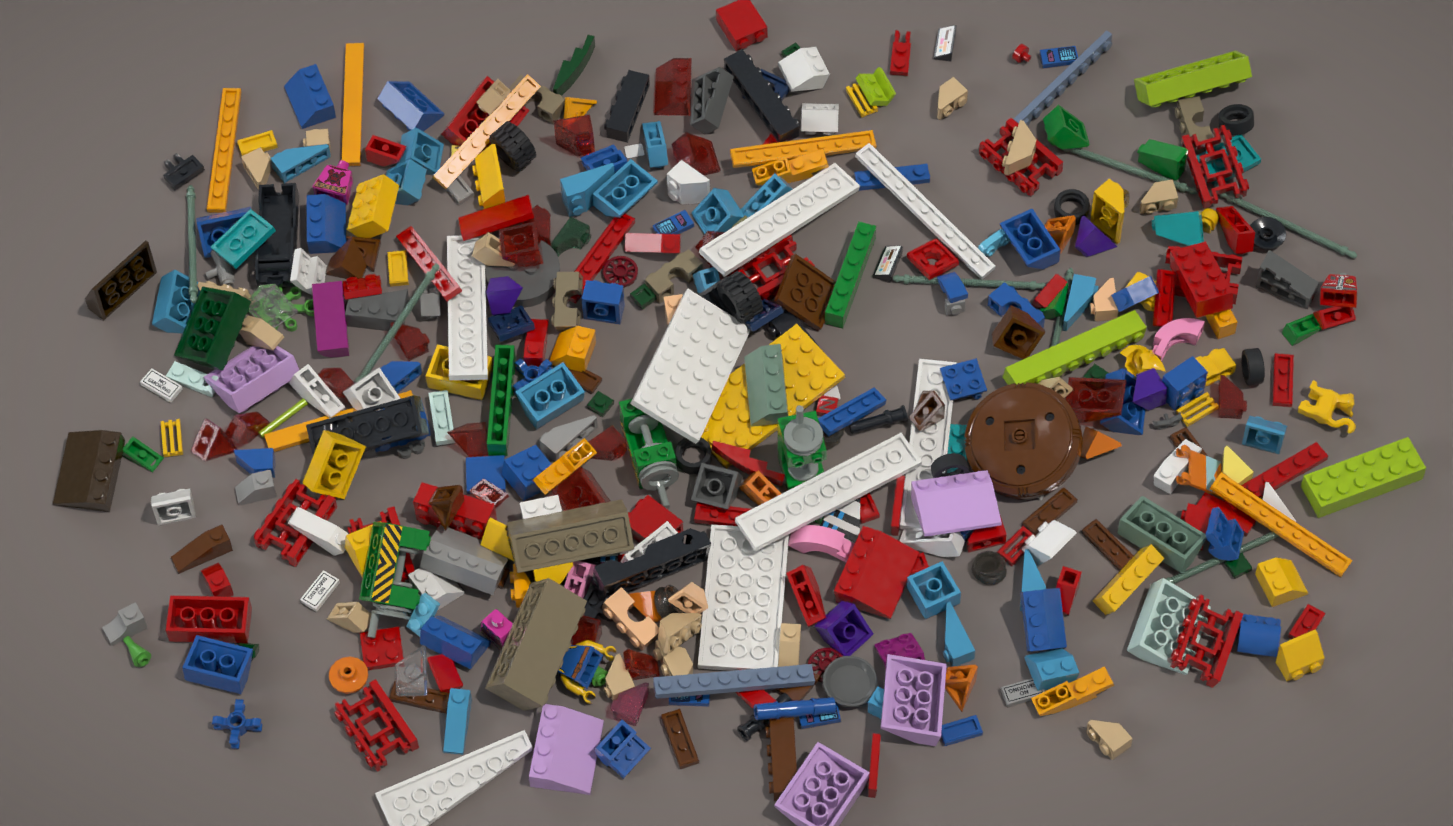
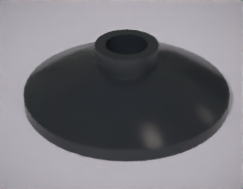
M1262 217L1256 219L1250 225L1255 231L1254 245L1259 248L1275 249L1285 241L1286 229L1277 219Z

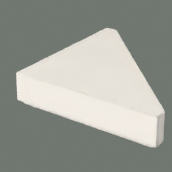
M1265 482L1262 500L1296 522L1269 482Z

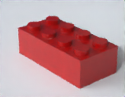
M1206 241L1170 251V268L1176 272V279L1196 318L1233 308V292Z
M422 482L413 501L416 520L424 525L431 524L439 527L442 524L432 506L428 503L438 487ZM464 495L465 501L448 528L482 540L489 518L497 520L495 504Z
M170 595L166 624L169 642H194L196 635L226 643H248L252 613L249 597Z

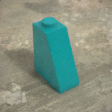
M1201 211L1156 215L1154 220H1152V230L1156 231V235L1188 246L1204 242Z

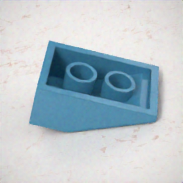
M613 163L560 179L562 201L569 217L581 215L593 206V193L615 174Z

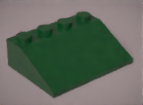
M202 286L174 356L223 371L227 365L231 350L235 346L236 338L242 329L243 321L249 312L252 301L235 292Z

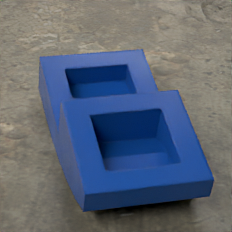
M955 272L937 277L943 293H946L950 303L968 298V292Z

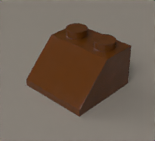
M1010 306L992 333L993 346L1021 359H1025L1031 355L1045 334V330L1027 312Z

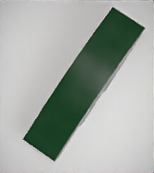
M587 35L583 48L575 47L571 61L563 60L553 87V93L562 96L581 75L594 51L595 36Z

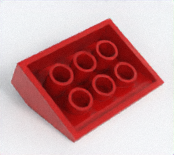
M486 76L478 84L441 133L453 145L461 146L489 116L487 112L485 113L479 108L477 101L494 83L490 77ZM523 106L509 122L518 126L530 110ZM489 142V144L482 151L488 148L491 145V143Z
M863 526L834 589L836 602L845 601L853 603L859 610L891 619L907 584V577L911 575L917 561L919 551L882 531Z

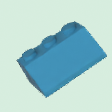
M630 159L593 193V206L606 216L621 217L658 183V180Z
M173 270L161 277L152 325L167 333L183 334L195 303L190 301L188 276Z
M562 362L517 390L516 395L525 415L537 430L582 402L585 391Z

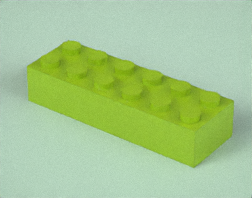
M1235 50L1136 78L1134 83L1138 100L1151 107H1158L1166 101L1176 102L1180 97L1185 96V98H1189L1201 91L1202 93L1211 92L1212 88L1215 87L1225 88L1230 86L1229 83L1245 82L1247 78L1252 77L1249 57Z
M1409 437L1306 474L1303 476L1301 488L1317 517L1321 518L1420 481L1424 477L1426 466Z

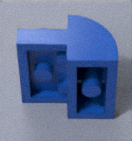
M614 144L581 157V162L587 171L613 163L614 173H616L628 162L621 150H618Z
M1219 507L1213 508L1206 531V538L1210 542L1208 551L1214 557L1221 560H1236L1239 558L1244 531L1236 519L1227 520Z
M1243 614L1239 627L1237 652L1277 657L1281 634V619Z
M621 720L595 748V753L607 768L610 766L624 779L650 751L651 747L636 735L637 732L624 720Z

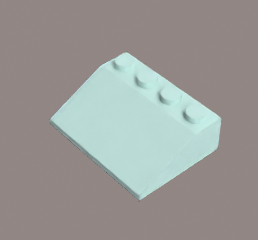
M1164 578L1152 583L1127 651L1143 661L1184 675L1188 674L1191 665L1187 664L1183 671L1179 670L1177 666L1172 668L1170 667L1172 663L1170 657L1173 650L1177 649L1178 643L1176 640L1179 633L1183 632V620L1186 615H1189V603L1193 598L1196 599V597ZM1198 614L1195 623L1198 620L1206 623L1207 618ZM1199 630L1195 642L1199 643L1202 631ZM1186 648L1183 657L1186 654L1194 657L1195 651Z

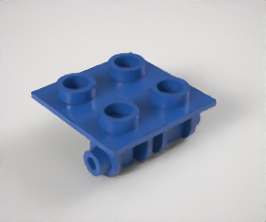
M977 358L940 368L950 401L970 395L975 399H980L982 393L987 391Z

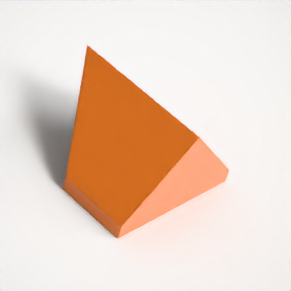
M1074 215L1048 219L1044 225L1060 248V254L1074 233L1076 221Z
M1085 426L1080 457L1089 459L1119 448L1122 445L1115 439Z
M670 589L628 594L635 601L633 606L645 617L649 616L654 622L663 619Z
M975 664L948 667L946 670L945 689L961 712L977 679L978 666Z

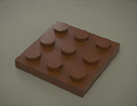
M793 254L789 260L774 302L815 330H821L825 321V311L836 281L799 255Z

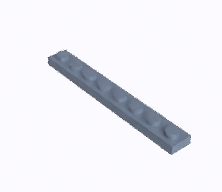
M1105 31L1013 120L1018 124L1020 120H1023L1029 126L1034 118L1040 116L1046 106L1049 107L1058 95L1061 96L1069 84L1072 85L1081 73L1083 74L1087 71L1091 63H1095L1104 51H1108L1111 48L1112 34Z
M812 664L653 677L656 699L811 686L815 683Z

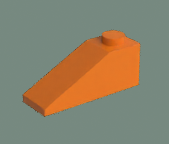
M759 470L751 473L739 486L757 505H761L782 494Z

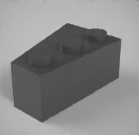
M718 67L692 79L690 125L703 134L718 129L734 78L723 68Z
M1270 250L1260 266L1256 283L1257 288L1305 309L1309 308L1319 285L1318 281Z
M408 289L348 299L345 312L347 326L389 331L410 300ZM405 321L397 332L403 333Z

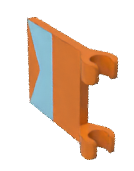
M1182 445L1181 449L1177 448L1176 456L1188 458L1189 474L1183 472L1181 476H1176L1177 484L1189 485L1220 497L1210 490V487L1221 473V461L1195 452L1187 445Z

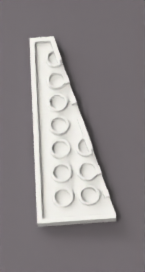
M525 730L381 790L375 793L389 826H429L531 752L533 747Z

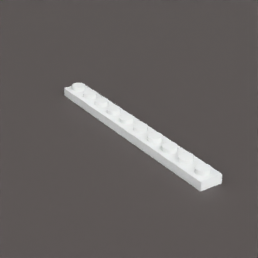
M870 143L855 154V157L980 279H984L995 270L996 266Z

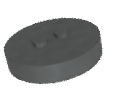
M514 237L503 241L518 251L515 265L513 267L485 265L487 286L490 278L509 276L523 287L513 307H532L549 299L556 291L553 282L554 278H557V272H560L559 259L553 248L546 242L533 237Z

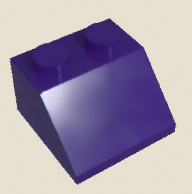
M841 601L826 615V619L814 626L824 642L831 648L839 651L842 656H851L874 634L855 604Z

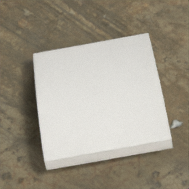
M302 248L295 249L290 281L301 290L313 295L312 284L325 283L327 265L318 256L310 257Z

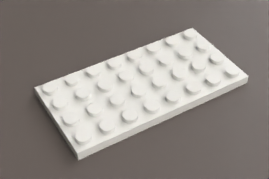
M687 289L630 404L696 444L701 438L750 330L744 323L738 322L735 317L690 289Z
M711 525V547L708 555L705 585L708 609L703 611L698 669L734 671L778 667L789 534L755 551L738 526Z

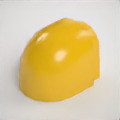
M1207 208L1201 212L1203 231L1210 234L1218 223V214L1215 210Z

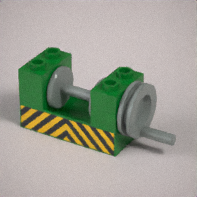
M632 399L620 401L621 428L639 489L657 490L662 506L668 509L670 504L665 488L674 484L679 477L672 443L667 441L661 422L631 405Z
M801 405L796 407V415L777 418L778 460L781 471L785 474L784 482L787 491L823 473L822 461L827 460L823 430L819 424L816 411L804 413V408Z
M373 522L359 600L373 602V606L376 607V610L371 611L367 637H376L379 615L410 620L411 617L407 616V613H412L410 609H416L420 601V594H418L419 590L412 589V584L401 582L406 553L418 554V550L426 551L431 541L430 531L385 522Z

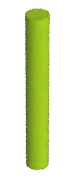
M304 398L260 430L258 434L264 438V434L272 432L308 405L307 401Z

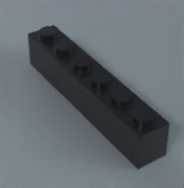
M742 49L724 58L725 71L734 76L733 82L778 143L786 142L799 137V121L791 116L790 109L787 105H783L779 94L772 90L771 83L764 79L760 68L755 67L751 56L747 55Z

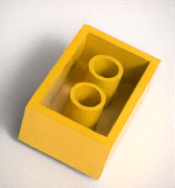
M384 174L359 183L356 188L347 230L356 237L372 238L388 232L399 185Z
M437 344L426 374L427 387L440 391L448 390V393L482 400L493 371L492 357L487 356L488 380H449V347Z

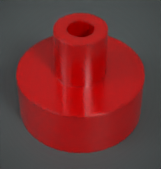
M1020 44L1015 49L1012 59L1018 63L1023 60L1028 62L1031 59V55L1028 54L1029 47Z

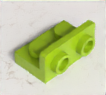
M878 67L873 74L859 73L855 78L871 106H888L896 95L881 67Z

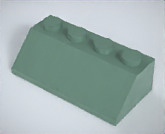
M781 344L761 346L744 357L751 427L777 424V418L789 416Z
M1141 496L1120 519L1117 534L1140 548L1152 544L1165 558L1162 562L1182 574L1193 563L1207 539L1206 534L1144 496Z

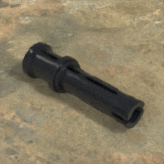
M901 405L900 408L890 411L887 409L883 414L853 422L849 427L852 435L884 425L893 426L897 422H908V415L905 406Z
M782 693L776 699L778 703L792 701L786 693ZM753 714L746 723L739 725L737 730L745 740L749 741L753 734L758 730L764 729L765 723L770 719L756 720Z

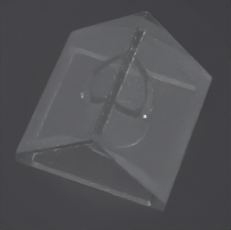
M276 284L259 285L248 299L252 301L249 307L252 315L263 319L273 328L298 312L296 307Z
M422 645L395 664L396 695H427L426 646Z

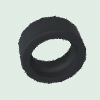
M1229 105L1219 112V127L1221 128V125H1225L1226 130H1230L1231 135L1245 134L1254 127V112L1246 105ZM1232 119H1242L1239 121H1231Z
M1067 189L1058 194L1054 204L1056 218L1074 215L1076 217L1075 225L1080 224L1082 216L1088 218L1090 202L1085 193L1076 189ZM1066 201H1076L1082 205L1083 210L1077 214H1069L1061 209V204Z
M1244 349L1241 354V365L1246 384L1263 383L1265 368L1260 349Z
M683 438L675 448L678 468L688 474H698L701 463L710 465L712 456L709 443L704 438H700L696 444L687 438ZM697 447L704 451L705 457L697 463H690L682 458V453L688 448Z
M956 453L942 455L931 464L933 478L970 473L965 457ZM950 468H958L950 473H942Z

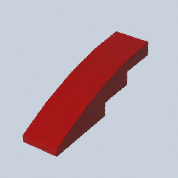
M713 441L711 450L728 463L747 474L759 470L771 483L782 486L785 474L767 470L768 462L749 457L751 450Z

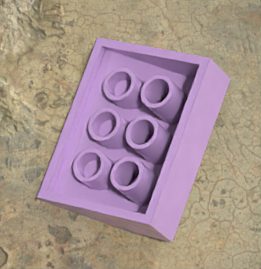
M251 346L229 360L223 371L215 369L203 378L231 409L241 413L248 410L256 402L262 401L270 393L279 390L284 384L290 382L293 375L299 371L294 356L279 346L274 350ZM215 375L219 378L215 381L211 377Z
M988 470L911 481V500L925 537L1002 525L993 483Z
M888 654L881 729L914 743L936 746L941 738L947 664Z
M543 705L529 773L530 787L590 795L597 762L595 748L600 744L604 720L564 706Z
M817 742L774 807L797 826H839L868 784L870 772Z

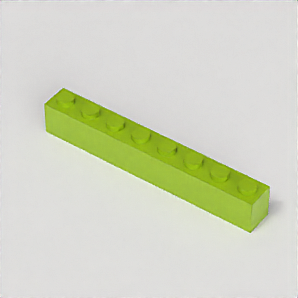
M1133 310L1005 367L1003 378L1008 385L1013 383L1017 385L1018 383L1022 384V382L1024 384L1026 382L1038 384L1045 379L1060 377L1064 372L1074 371L1082 364H1089L1100 356L1105 357L1116 349H1123L1131 342L1142 340L1147 327L1138 313Z

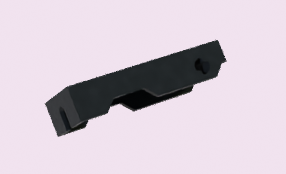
M282 183V192L280 193L276 192L274 184L259 185V216L270 223L276 231L256 249L255 272L258 289L295 287L290 279L294 251L297 249L299 193L296 183Z
M412 395L307 424L306 428L312 454L314 455L323 430L341 434L365 445L364 452L401 440L413 439L429 434L426 419L420 416V412H424L421 397Z
M691 528L649 544L644 555L621 563L609 560L594 566V576H592L591 584L600 601L604 602L621 587L627 593L707 561L711 542L705 531L700 532Z

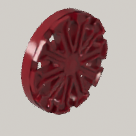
M615 256L609 259L603 267L604 280L609 284L616 283L622 285L623 288L630 286L638 276L637 264L629 257Z
M821 648L812 653L808 664L818 665L812 667L813 674H815L814 671L819 670L817 674L821 676L831 662L843 656L833 648Z

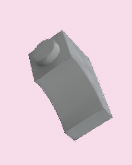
M429 283L420 297L421 316L436 318L441 315V294L432 283Z
M135 602L119 610L114 620L102 628L110 644L113 646L123 641L126 636L131 637L147 629V625Z

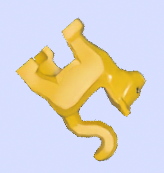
M1313 380L1309 387L1311 390L1308 397L1316 400L1317 403L1314 406L1307 400L1301 401L1298 413L1313 418L1320 424H1327L1335 428L1348 425L1347 432L1349 434L1353 433L1356 429L1354 421L1349 418L1335 421L1332 419L1335 408H1339L1352 417L1354 395L1352 393L1338 394L1331 389L1318 387L1317 382Z

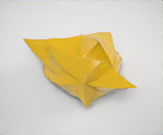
M1130 345L1124 347L1125 349L1120 352V354L1126 357L1125 367L1127 371L1134 376L1151 368L1165 371L1163 363L1154 355L1152 349L1149 350L1141 345Z

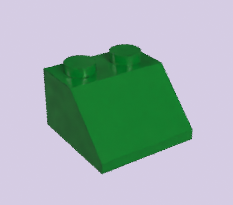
M1059 104L1043 118L1044 129L1048 136L1047 140L1051 145H1056L1060 149L1082 148L1090 145L1084 123Z

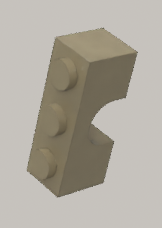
M520 75L509 89L512 91L522 81L524 76ZM541 86L524 105L526 106L532 101L540 102L538 105L539 117L554 125L564 113L565 99L560 94H555L549 91L547 87Z
M1200 97L1178 100L1175 116L1180 120L1181 133H1184V135L1189 134L1190 137L1196 134L1199 142L1213 138L1210 126L1199 127L1194 124L1203 122L1204 108ZM1192 144L1195 154L1206 151V148L1195 150L1194 144Z
M688 249L684 253H679L671 262L665 263L655 273H650L645 279V284L657 295L656 301L660 304L664 301V297L674 294V284L670 281L671 279L681 277L690 283L694 280L693 274L703 270V263Z
M557 272V278H554L553 282L556 296H553L552 300L555 314H552L551 321L558 332H563L581 324V312L577 308H568L567 301L574 295H582L583 276L580 272Z

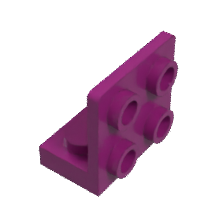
M912 633L902 634L899 637L882 640L875 644V649L884 662L885 670L888 654L925 660L924 652Z

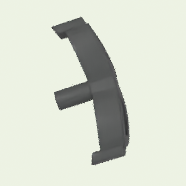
M1179 412L1178 415L1169 419L1166 413L1164 414L1165 420L1156 422L1153 420L1155 428L1163 430L1168 426L1178 425L1182 420V416Z
M422 440L415 444L409 443V447L397 449V454L405 459L409 458L411 453L421 454L424 450L425 442Z

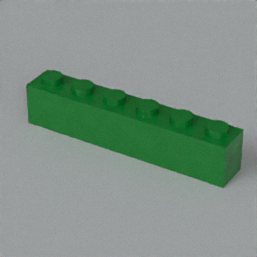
M858 221L825 311V324L842 329L845 325L876 239L875 225Z
M495 345L487 437L489 456H508L516 362L514 345Z

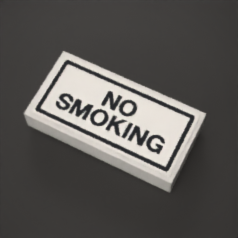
M152 368L140 381L141 386L170 403L183 390L181 385Z
M323 570L302 596L300 602L317 612L339 585V579Z

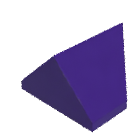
M1085 216L1081 217L1075 248L1085 257L1117 247Z
M509 276L490 278L486 293L492 315L511 314V310L523 289Z
M1155 368L1136 374L1137 379L1133 403L1148 411L1166 404L1167 388Z

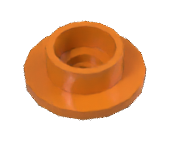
M343 657L337 660L329 671V681L332 687L338 692L345 694L361 690L368 680V669L365 663L355 657Z

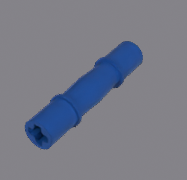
M833 697L811 698L810 700L781 703L774 701L773 703L754 705L756 720L779 719V717H797L810 714L816 716L831 714L836 711V703Z

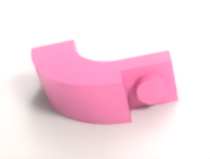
M1181 318L1165 324L1154 337V348L1152 350L1154 355L1162 362L1168 349L1177 343H1189L1196 346L1203 332L1205 321L1194 318Z
M806 525L792 532L788 542V546L803 554L809 551H820L828 553L844 562H847L855 544L845 539L844 533L816 525Z

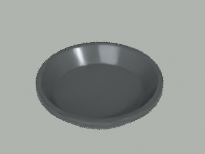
M856 656L837 658L828 665L823 676V687L828 697H833L836 704L845 707H857L867 703L878 684L877 674L871 664Z

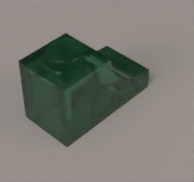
M570 217L551 243V247L559 257L568 249H582L584 244H588L591 239L590 226Z

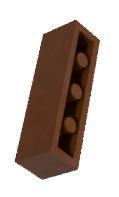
M794 717L770 719V726H766V738H770L771 743L767 745V757H771L772 763H768V775H772L773 781L769 782V794H773L774 801L779 799L797 773Z

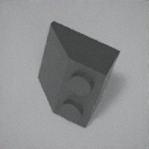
M701 463L691 501L728 510L738 495L743 476L736 471Z

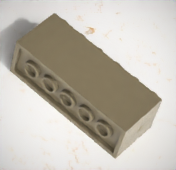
M622 499L506 522L512 555L518 573L634 550L628 511Z
M550 578L531 583L485 689L523 711L543 707L548 700L550 688L555 684L557 671L563 665L562 659L571 646V638L578 630L577 624L585 613L587 601Z

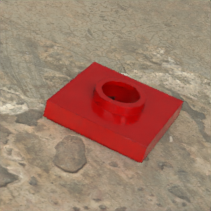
M937 238L911 250L906 256L928 280L959 265V260ZM928 259H935L938 262H935V265H931Z

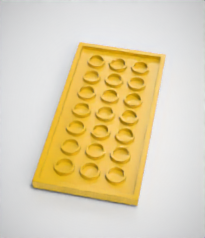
M795 324L769 344H781L789 416L796 415L797 406L801 405L804 409L845 379V374L798 324ZM745 363L729 375L701 435V438H704L710 447H712L713 441L752 450L778 430L777 424L751 427ZM711 450V453L726 469L732 465Z

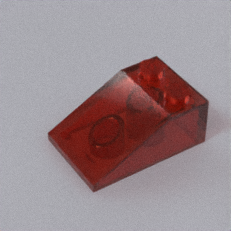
M1069 377L1068 385L1073 390L1066 396L1065 400L1072 407L1079 423L1097 421L1122 414L1126 380Z

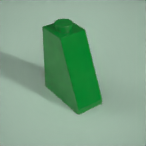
M1149 139L1146 144H1142L1138 149V162L1165 178H1169V180L1177 181L1185 171L1188 149Z

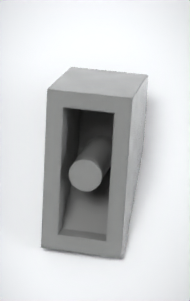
M271 470L252 473L235 487L238 505L277 497Z

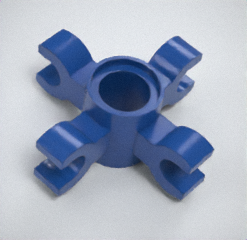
M521 358L515 362L517 365L515 369L524 375V379L513 385L515 388L514 393L516 394L517 390L553 369L551 367L552 363L546 359L537 367L527 366Z
M243 699L235 700V710L227 718L213 716L212 720L214 729H230L229 743L231 748L239 749L240 736L244 735L247 730L262 731L263 724L260 718L245 719ZM242 722L240 725L234 726V723Z

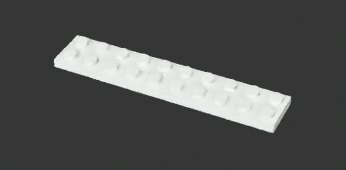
M834 163L700 248L699 253L725 277L859 191L860 185Z
M484 235L463 241L462 236H447V271L462 289L461 293L448 301L449 380H488L485 264L472 257L475 242Z
M919 359L913 411L922 391H935L945 404L944 419L923 431H919L912 422L909 444L921 459L922 465L906 473L900 529L921 528L911 500V481L932 479L931 464L938 457L948 452L953 400L950 401L940 368L957 364V362Z
M899 433L736 517L735 522L753 549L757 551L920 467L922 461L903 434Z

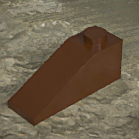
M222 524L202 533L171 556V559L178 574L229 553L233 549Z

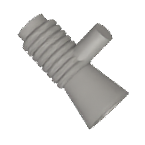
M212 250L211 256L216 264V268L206 272L207 278L210 279L218 276L221 285L225 284L233 287L235 279L231 265Z

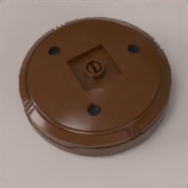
M1029 382L1006 385L987 395L972 412L967 423L966 439L964 440L966 442V456L974 472L988 470L994 492L1012 499H1033L1049 494L1060 487L1075 470L1081 456L1083 444L1079 420L1069 403L1051 388Z

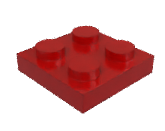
M369 274L365 278L359 279L357 277L347 278L346 281H343L345 300L382 294L380 275Z
M399 627L377 630L375 638L367 637L368 631L360 632L363 662L368 671L404 665Z

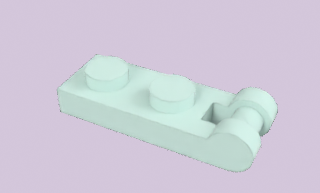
M176 361L166 377L179 385L213 397L215 394L214 389L210 385L204 386L206 381L203 377L207 375L206 373ZM213 375L211 378L216 381L219 377Z

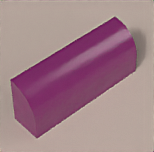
M342 281L312 284L318 353L325 357L350 356Z

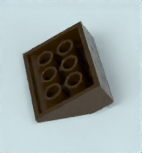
M145 240L96 284L86 296L85 301L88 309L103 321L157 273L148 241Z
M107 430L68 432L53 505L110 512L123 447L125 445V439L121 432Z

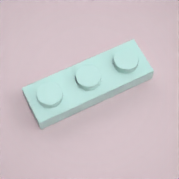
M448 390L429 393L436 445L456 443Z

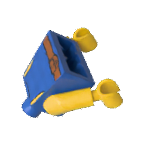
M590 640L571 645L562 659V667L558 670L564 686L576 695L583 696L587 704H592V702L587 700V696L593 695L596 697V695L592 691H585L583 689H588L603 654H605L607 660L613 661L614 657L608 655V653H616V649L613 646L604 648L603 645Z

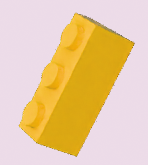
M491 144L475 157L476 165L472 166L474 176H478V180L475 181L476 190L481 192V195L478 196L479 206H483L484 209L505 202L496 146Z
M1108 179L1094 191L1090 221L1118 245L1121 239L1125 212L1122 187Z
M323 430L303 484L312 492L345 499L366 446L341 434Z

